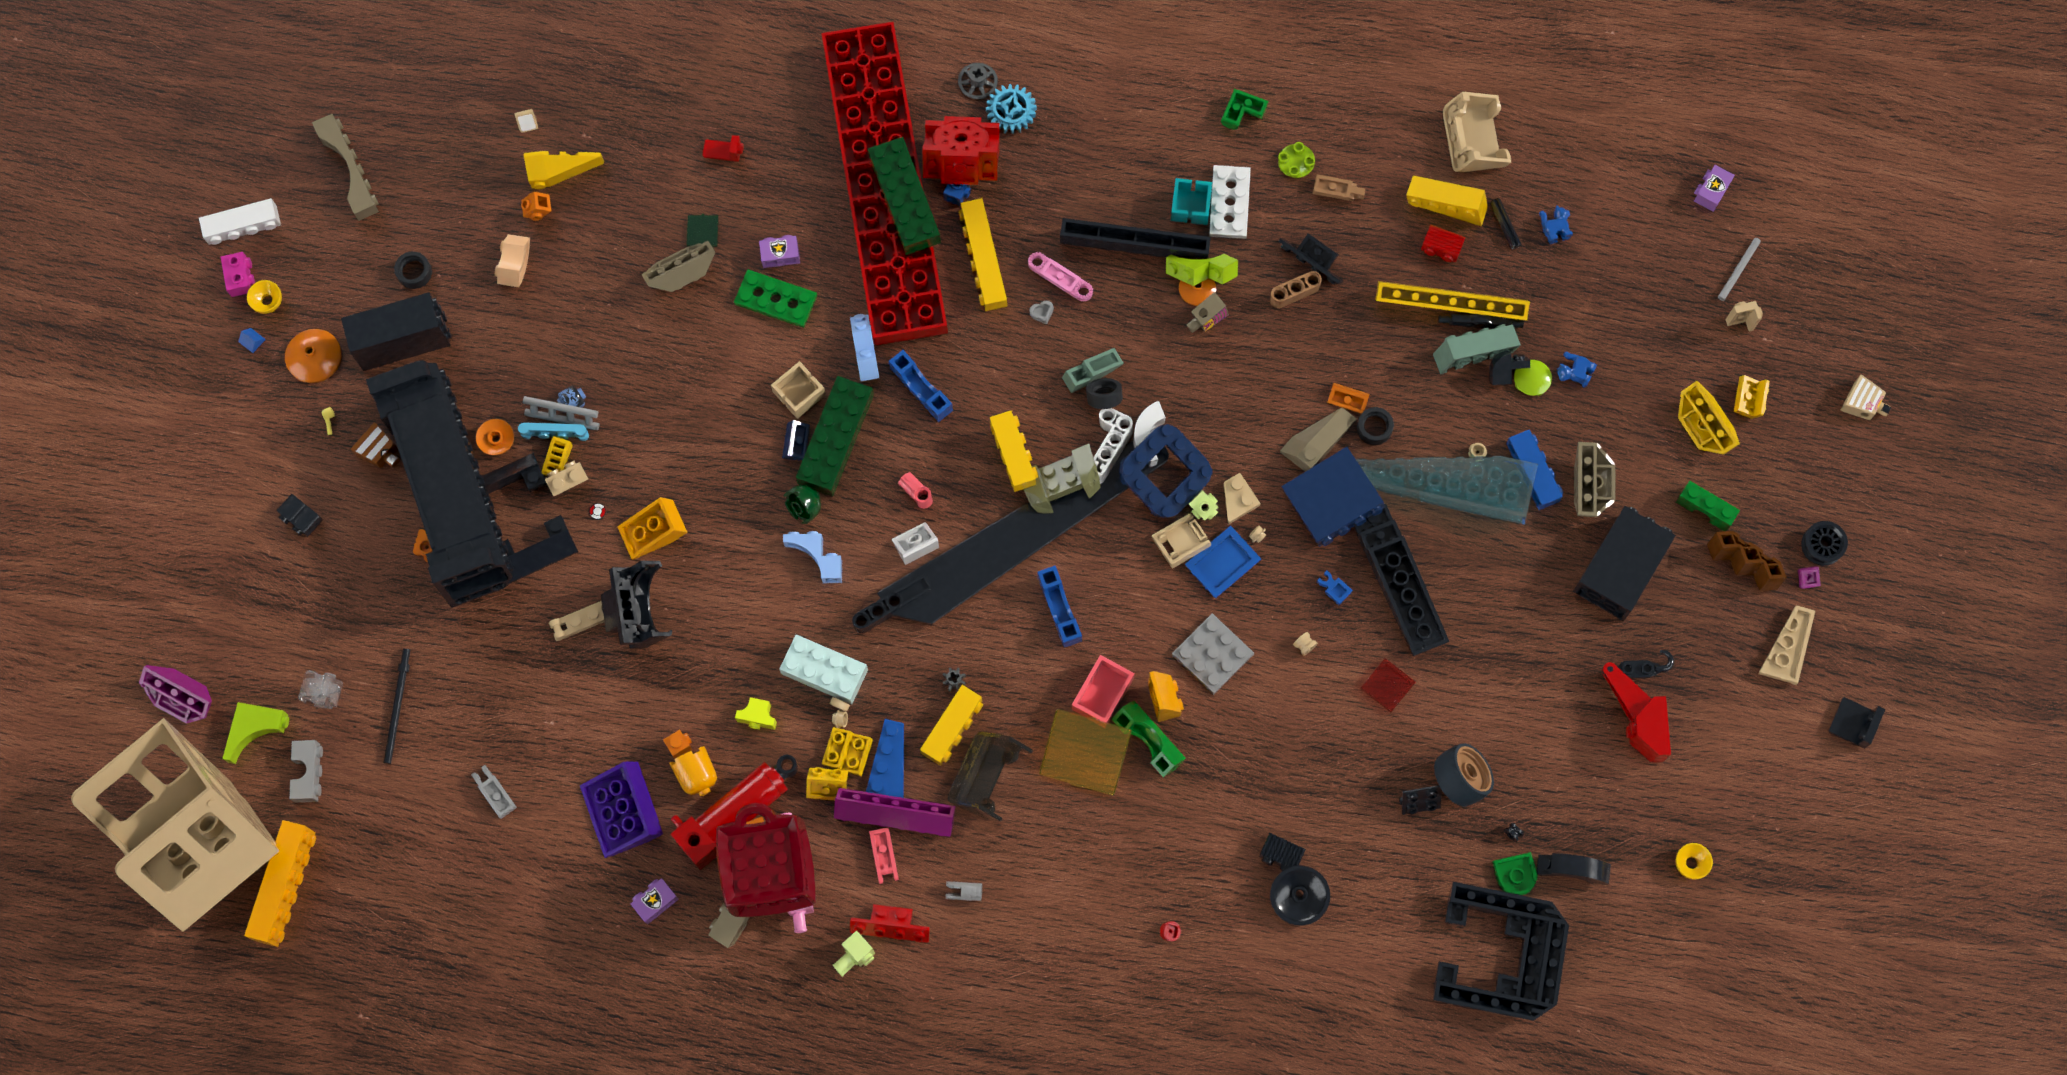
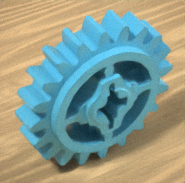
M1009 84L1008 89H1006L1002 85V91L995 89V95L990 94V100H987L988 107H986V113H989L987 119L991 120V123H1000V129L1003 127L1004 133L1008 129L1011 130L1012 134H1014V129H1017L1020 133L1021 127L1028 129L1027 123L1032 124V118L1036 117L1035 111L1037 106L1034 105L1035 98H1031V92L1025 94V87L1019 90V85H1016L1015 89H1012V85ZM1018 100L1023 102L1026 108H1022V105L1018 103ZM997 110L1003 113L1005 119L998 114Z

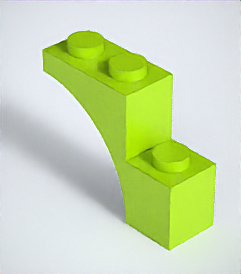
M1226 254L1209 259H1185L1169 255L1166 257V274L1192 286L1208 278L1225 284L1238 276V260Z

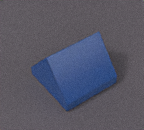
M252 328L241 331L238 342L254 353L266 339Z

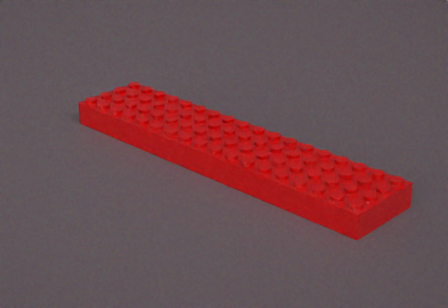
M894 21L821 33L874 346L948 334L934 248L931 246L905 255L869 159L868 148L903 137L923 188Z

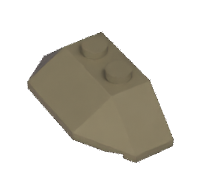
M709 241L703 244L688 246L656 262L647 272L642 274V277L649 287L669 292L679 290L683 286L697 281L706 275L715 251Z
M1578 442L1574 465V505L1577 516L1598 517L1615 502V463L1598 443Z

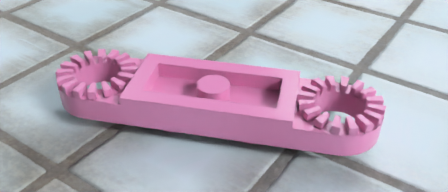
M1040 252L1032 253L1028 258L1029 268L1079 301L1084 302L1091 299L1093 288L1090 283L1082 280L1079 276ZM1039 258L1043 262L1039 266H1034L1032 261ZM1080 288H1087L1089 293L1086 296H1082L1078 291Z

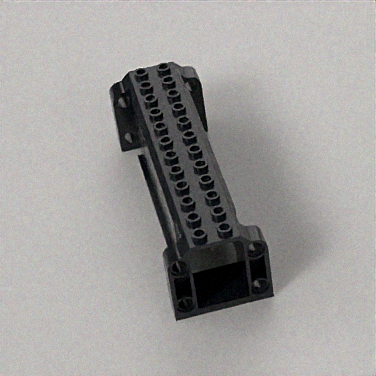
M419 360L366 379L380 418L395 437L433 551L427 553L426 557L430 566L428 570L434 586L451 608L507 587L508 582L513 578L511 571L514 570L511 559L508 558L507 546L501 538L503 536L502 531L495 521L497 517L494 509L491 508L490 496L484 488L485 482L478 469L480 467L477 459L474 458L473 446L467 438L469 435L465 425L462 423L463 417L460 409L457 408V399L454 392L451 391L450 387L452 385L444 369H440L437 363H427L424 360Z

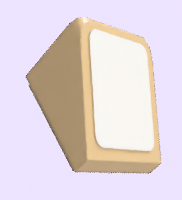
M533 109L514 113L521 133L538 129Z

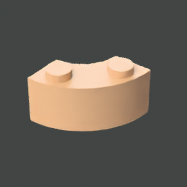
M508 234L505 240L501 242V259L499 265L495 268L497 284L520 287L527 267L530 238Z

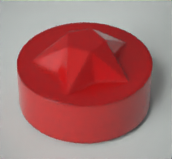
M1167 921L1161 925L1160 935L1163 940L1168 942L1176 941L1180 937L1181 929L1176 922Z

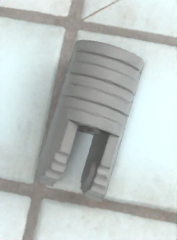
M946 881L947 887L961 889V893L946 894V899L982 900V883Z

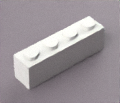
M272 198L199 218L203 238L209 245H216L228 239L235 240L247 234L253 235L265 229L272 230L276 226L281 225L277 206Z

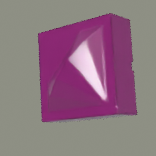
M1819 567L1798 569L1799 587L1801 589L1821 586Z

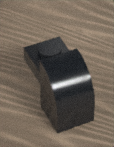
M1508 350L1498 353L1490 363L1489 381L1492 385L1512 384V369L1530 368L1529 358L1523 354H1516L1511 358V353Z

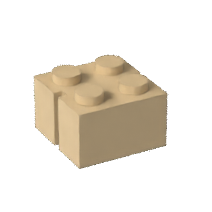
M800 361L771 384L773 393L783 404H786V407L797 419L826 396L824 387L814 376H811V373Z

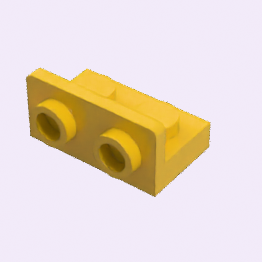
M820 767L809 768L806 798L835 800L839 788L847 789L848 771L822 769Z

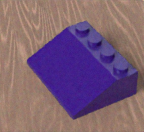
M622 762L580 785L604 858L632 849L663 835L638 762Z

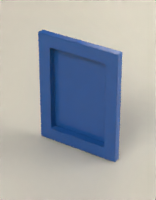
M1229 526L1211 542L1209 548L1195 555L1185 566L1216 599L1261 561V558L1233 527Z

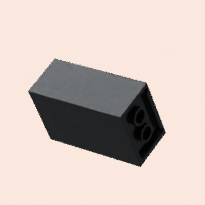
M430 292L341 318L349 352L363 371L451 346L449 339H452V335L445 323L448 322L445 311L442 310L441 305L438 304L437 298H433Z
M1624 506L1573 592L1624 621L1633 610L1676 535L1673 534L1671 529L1656 524L1652 518L1640 515L1635 508Z

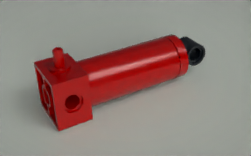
M788 754L783 755L778 759L777 764L771 768L767 763L763 762L696 820L691 816L683 823L677 815L671 818L677 829L670 835L699 870H702L717 857V827L734 822L737 812L745 805L760 803L769 806L788 790L783 782L786 778L793 777L797 773L798 765L795 758ZM786 762L793 764L789 770L782 769V766ZM759 814L748 816L746 823L752 821ZM695 841H700L698 845L692 846Z

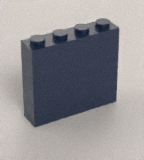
M1345 447L1282 486L1284 494L1319 547L1329 545L1335 537L1347 534L1350 528L1355 525H1362L1368 517L1380 514L1383 508H1385L1380 495L1348 447Z

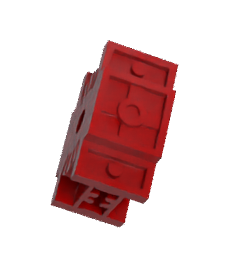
M944 116V121L925 120V139L922 148L923 178L941 179V184L978 185L979 180L997 181L1000 123L981 122V117Z

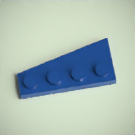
M888 719L884 720L866 792L904 798V723Z

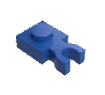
M1326 570L1324 576L1328 580L1322 581L1319 578L1317 583L1322 587H1326L1325 594L1340 605L1353 590L1340 578L1334 581L1331 573Z

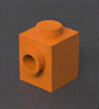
M680 729L663 739L674 759L692 751L689 745L692 743L687 733L682 734Z

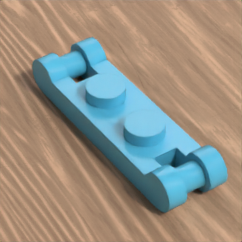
M521 423L518 426V431L524 439H530L532 436L548 439L555 436L562 439L578 437L579 440L586 441L589 438L587 429L581 424Z

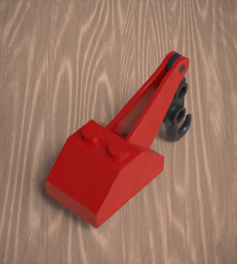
M1660 650V653L1668 658V663L1665 665H1659L1648 660L1623 661L1619 666L1608 662L1601 670L1630 721L1628 726H1626V737L1629 738L1630 744L1651 763L1664 762L1671 755L1666 696L1650 698L1631 679L1650 678L1671 670L1674 665V658L1666 650Z

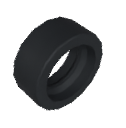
M406 252L395 262V275L406 288H421L431 279V265L427 258L419 252ZM412 261L421 262L424 266L421 276L411 280L403 276L402 271L406 264Z
M1097 379L1090 382L1086 387L1087 402L1091 407L1110 409L1119 405L1123 400L1121 383L1115 379Z
M1372 407L1363 411L1357 423L1359 437L1370 445H1381L1386 442L1394 428L1393 418L1390 413L1379 407ZM1371 416L1382 418L1386 423L1384 434L1380 436L1368 434L1364 429L1366 419Z

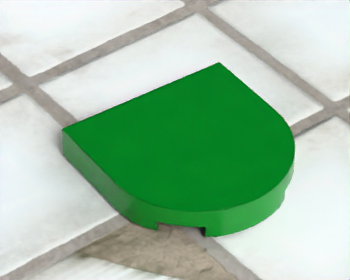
M1531 852L1492 861L1497 883L1504 892L1523 896L1534 888L1537 881V871Z

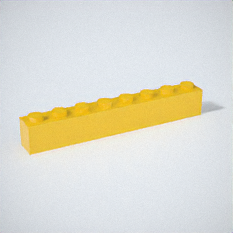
M1378 281L1375 299L1381 302L1527 320L1530 301L1382 281Z

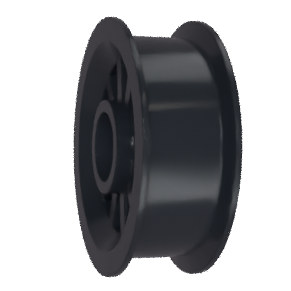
M1820 521L1813 524L1804 533L1801 547L1806 558L1812 563L1827 566L1837 562L1845 554L1848 547V539L1844 530L1836 523ZM1821 540H1825L1828 543V547L1823 546Z

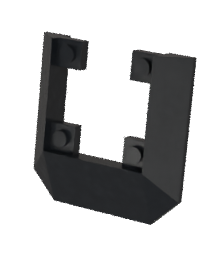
M534 453L482 476L485 482L484 488L488 494L521 479H524L530 492L547 485ZM491 500L490 505H491V508L494 509L495 507H494V505H493V503H492V500ZM562 515L544 522L550 536L549 538L515 553L509 539L503 541L508 549V558L511 559L514 570L511 571L513 578L508 584L579 552Z
M1452 882L1447 901L1445 923L1465 927L1468 909L1506 916L1504 935L1522 939L1517 977L1504 974L1497 975L1495 992L1456 984L1459 965L1439 961L1433 988V1001L1530 1021L1536 1020L1555 1007L1558 1002L1569 924L1552 901Z

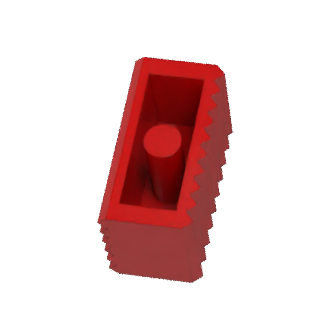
M1430 225L1421 250L1429 256L1436 255L1442 257L1446 262H1456L1466 237Z

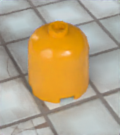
M705 746L698 748L699 751L694 754L692 751H689L674 759L675 762L669 763L682 789L689 795L699 794L700 797L711 792L709 788L715 785L717 781L716 771Z

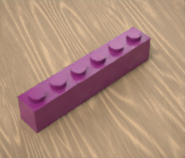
M844 788L838 789L834 807L835 819L951 837L955 815V806Z

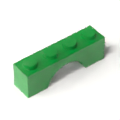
M1135 701L1123 706L1112 718L1113 722L1124 734L1135 735L1144 741L1152 755L1150 763L1162 777L1176 770L1186 759Z

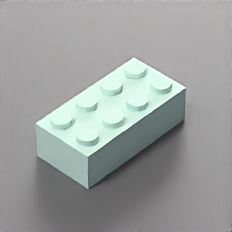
M795 635L780 667L782 675L849 704H853L868 671L866 664L799 635Z

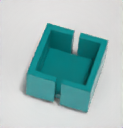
M1176 178L1171 221L1187 223V220H1191L1193 224L1207 225L1213 182L1196 180L1195 191H1191L1192 180Z

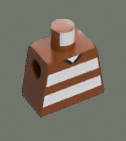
M375 422L351 448V451L357 457L378 468H382L386 463L391 467H395L400 461V458L394 455L398 448Z

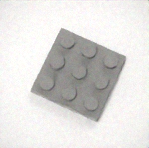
M1213 613L1172 653V656L1213 695L1254 655V652Z

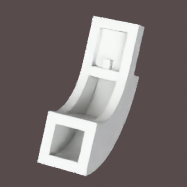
M1159 401L1148 406L1139 416L1134 430V448L1152 429L1165 423L1166 417ZM1157 455L1148 463L1149 467L1157 465Z

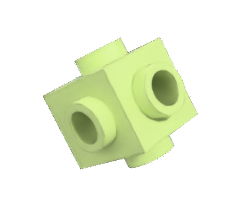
M1203 490L1188 503L1193 508L1191 512L1197 519L1202 517L1204 520L1207 518L1211 520L1218 513L1216 510L1219 508L1216 504L1218 500L1211 493L1207 495ZM1203 504H1208L1207 508L1202 509L1201 507Z

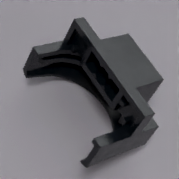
M640 561L631 567H612L609 569L611 589L601 594L606 632H618L620 645H629L630 649L648 648L672 635V630L659 632L656 629L650 612V585L654 574L662 567L660 561Z

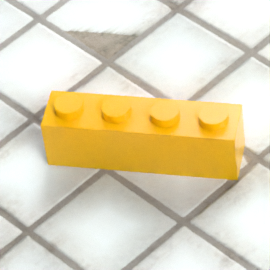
M962 685L921 747L920 753L940 766L943 762L946 763L952 754L950 752L952 747L960 743L963 730H968L973 722L972 716L974 713L978 714L983 707L981 703L982 697Z

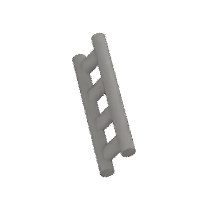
M526 396L523 398V404L530 405V409H525L524 416L563 424H581L585 428L599 430L600 424L593 422V418L598 417V411ZM538 407L548 408V413L538 411ZM556 410L566 412L567 417L556 415ZM574 414L585 416V420L576 419Z

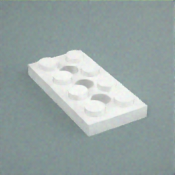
M1214 165L1210 237L1246 239L1251 168ZM1232 181L1236 184V187L1228 188L1226 183ZM1231 198L1235 201V204L1229 206L1225 203V200ZM1230 215L1234 218V221L1227 223L1224 217Z

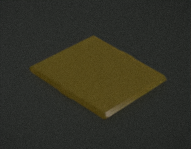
M1056 709L1039 774L1071 783V785L1076 787H1085L1114 795L1132 730L1100 721V719L1094 717H1086Z

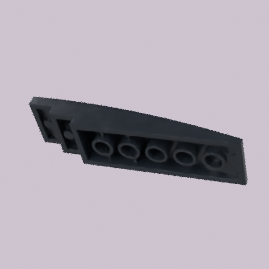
M1385 503V508H1383L1380 514L1372 515L1362 525H1355L1353 527L1396 622L1413 656H1416L1450 641L1405 537L1401 535L1395 519L1393 520Z

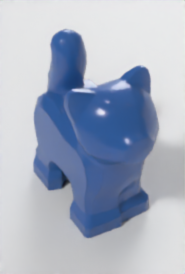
M1557 205L1554 210L1555 219L1547 220V214L1544 211L1539 212L1543 233L1547 237L1549 244L1558 242L1557 235H1561L1562 241L1571 238L1573 232L1569 230L1567 221L1570 216L1569 210Z
M1567 351L1564 352V357L1574 362L1572 369L1567 365L1560 364V367L1557 368L1559 380L1566 381L1571 379L1586 388L1592 377L1587 375L1586 372L1592 375L1597 364L1590 362L1583 356L1570 354Z

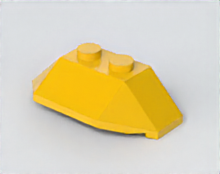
M1698 381L1681 391L1678 419L1699 450L1724 455L1740 444L1735 428L1715 398Z

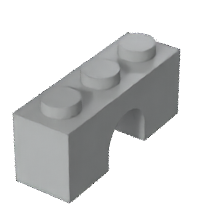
M316 740L292 741L291 761L296 764L306 765V773L302 778L290 780L289 799L295 803L318 802V797L321 796L322 789L319 784V777L322 776L320 757L323 756V747Z

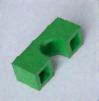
M1692 481L1687 483L1675 502L1691 512L1698 510L1705 513L1710 518L1709 523L1723 531H1727L1740 512L1736 507Z

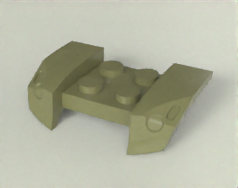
M1089 444L1071 450L1072 456L1038 469L1037 465L1032 466L1036 468L1038 473L1036 485L1025 488L1024 491L1031 506L1038 513H1054L1050 501L1084 488L1089 498L1100 489V479Z

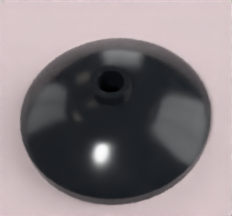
M1296 865L1284 869L1274 879L1270 890V900L1276 914L1285 922L1299 926L1308 925L1319 920L1327 911L1330 903V889L1326 879L1320 872L1309 866ZM1298 890L1303 891V895L1300 897L1296 895Z

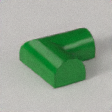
M1234 88L1221 123L1229 129L1236 130L1244 113L1263 119L1269 101Z

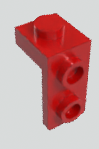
M732 135L731 142L706 139L702 155L704 158L739 162L744 144L741 143L740 137Z

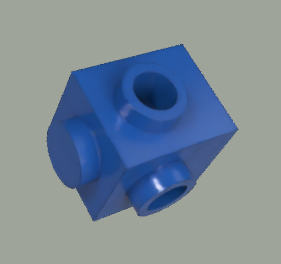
M947 184L943 192L944 200L961 206L964 199L969 197L971 188L967 184Z

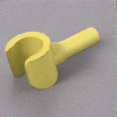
M329 407L322 411V416L326 422L328 435H332L330 418L335 417L333 409Z

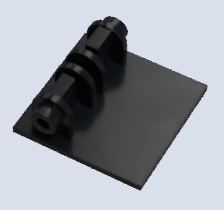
M1440 786L1403 791L1402 797H1399L1400 805H1402V815H1412L1417 812L1434 811L1441 808L1442 789Z

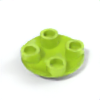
M1296 142L1285 147L1279 153L1278 165L1285 175L1292 178H1301L1308 175L1314 168L1315 156L1311 149L1303 143Z
M1530 360V368L1515 370V387L1527 395L1541 396L1551 385V372L1541 361Z

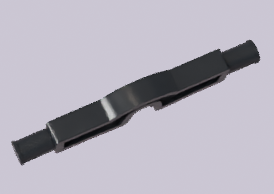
M1452 314L1451 316L1439 315L1438 323H1450L1453 326L1475 327L1478 324H1484L1485 328H1495L1505 324V326L1513 325L1514 328L1524 327V320H1512V318L1489 315Z

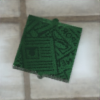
M705 214L688 215L687 247L703 244L709 241L712 247H717L719 216Z

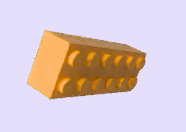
M282 820L275 841L279 852L269 859L248 922L245 937L278 947L279 943L283 941L285 935L283 930L285 924L291 918L290 909L292 904L296 902L298 885H301L304 874L302 872L304 866H307L309 863V851L316 841V832L310 828Z

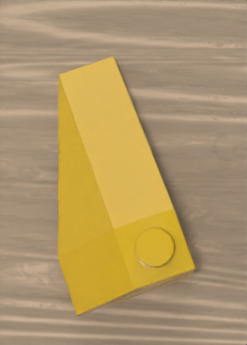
M549 151L524 153L528 181L531 188L535 189L550 187L604 164L601 153L578 152L575 155L566 154V152H559V155H549Z

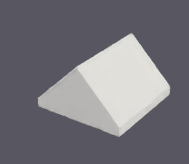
M926 522L892 539L905 565L939 548L938 539Z

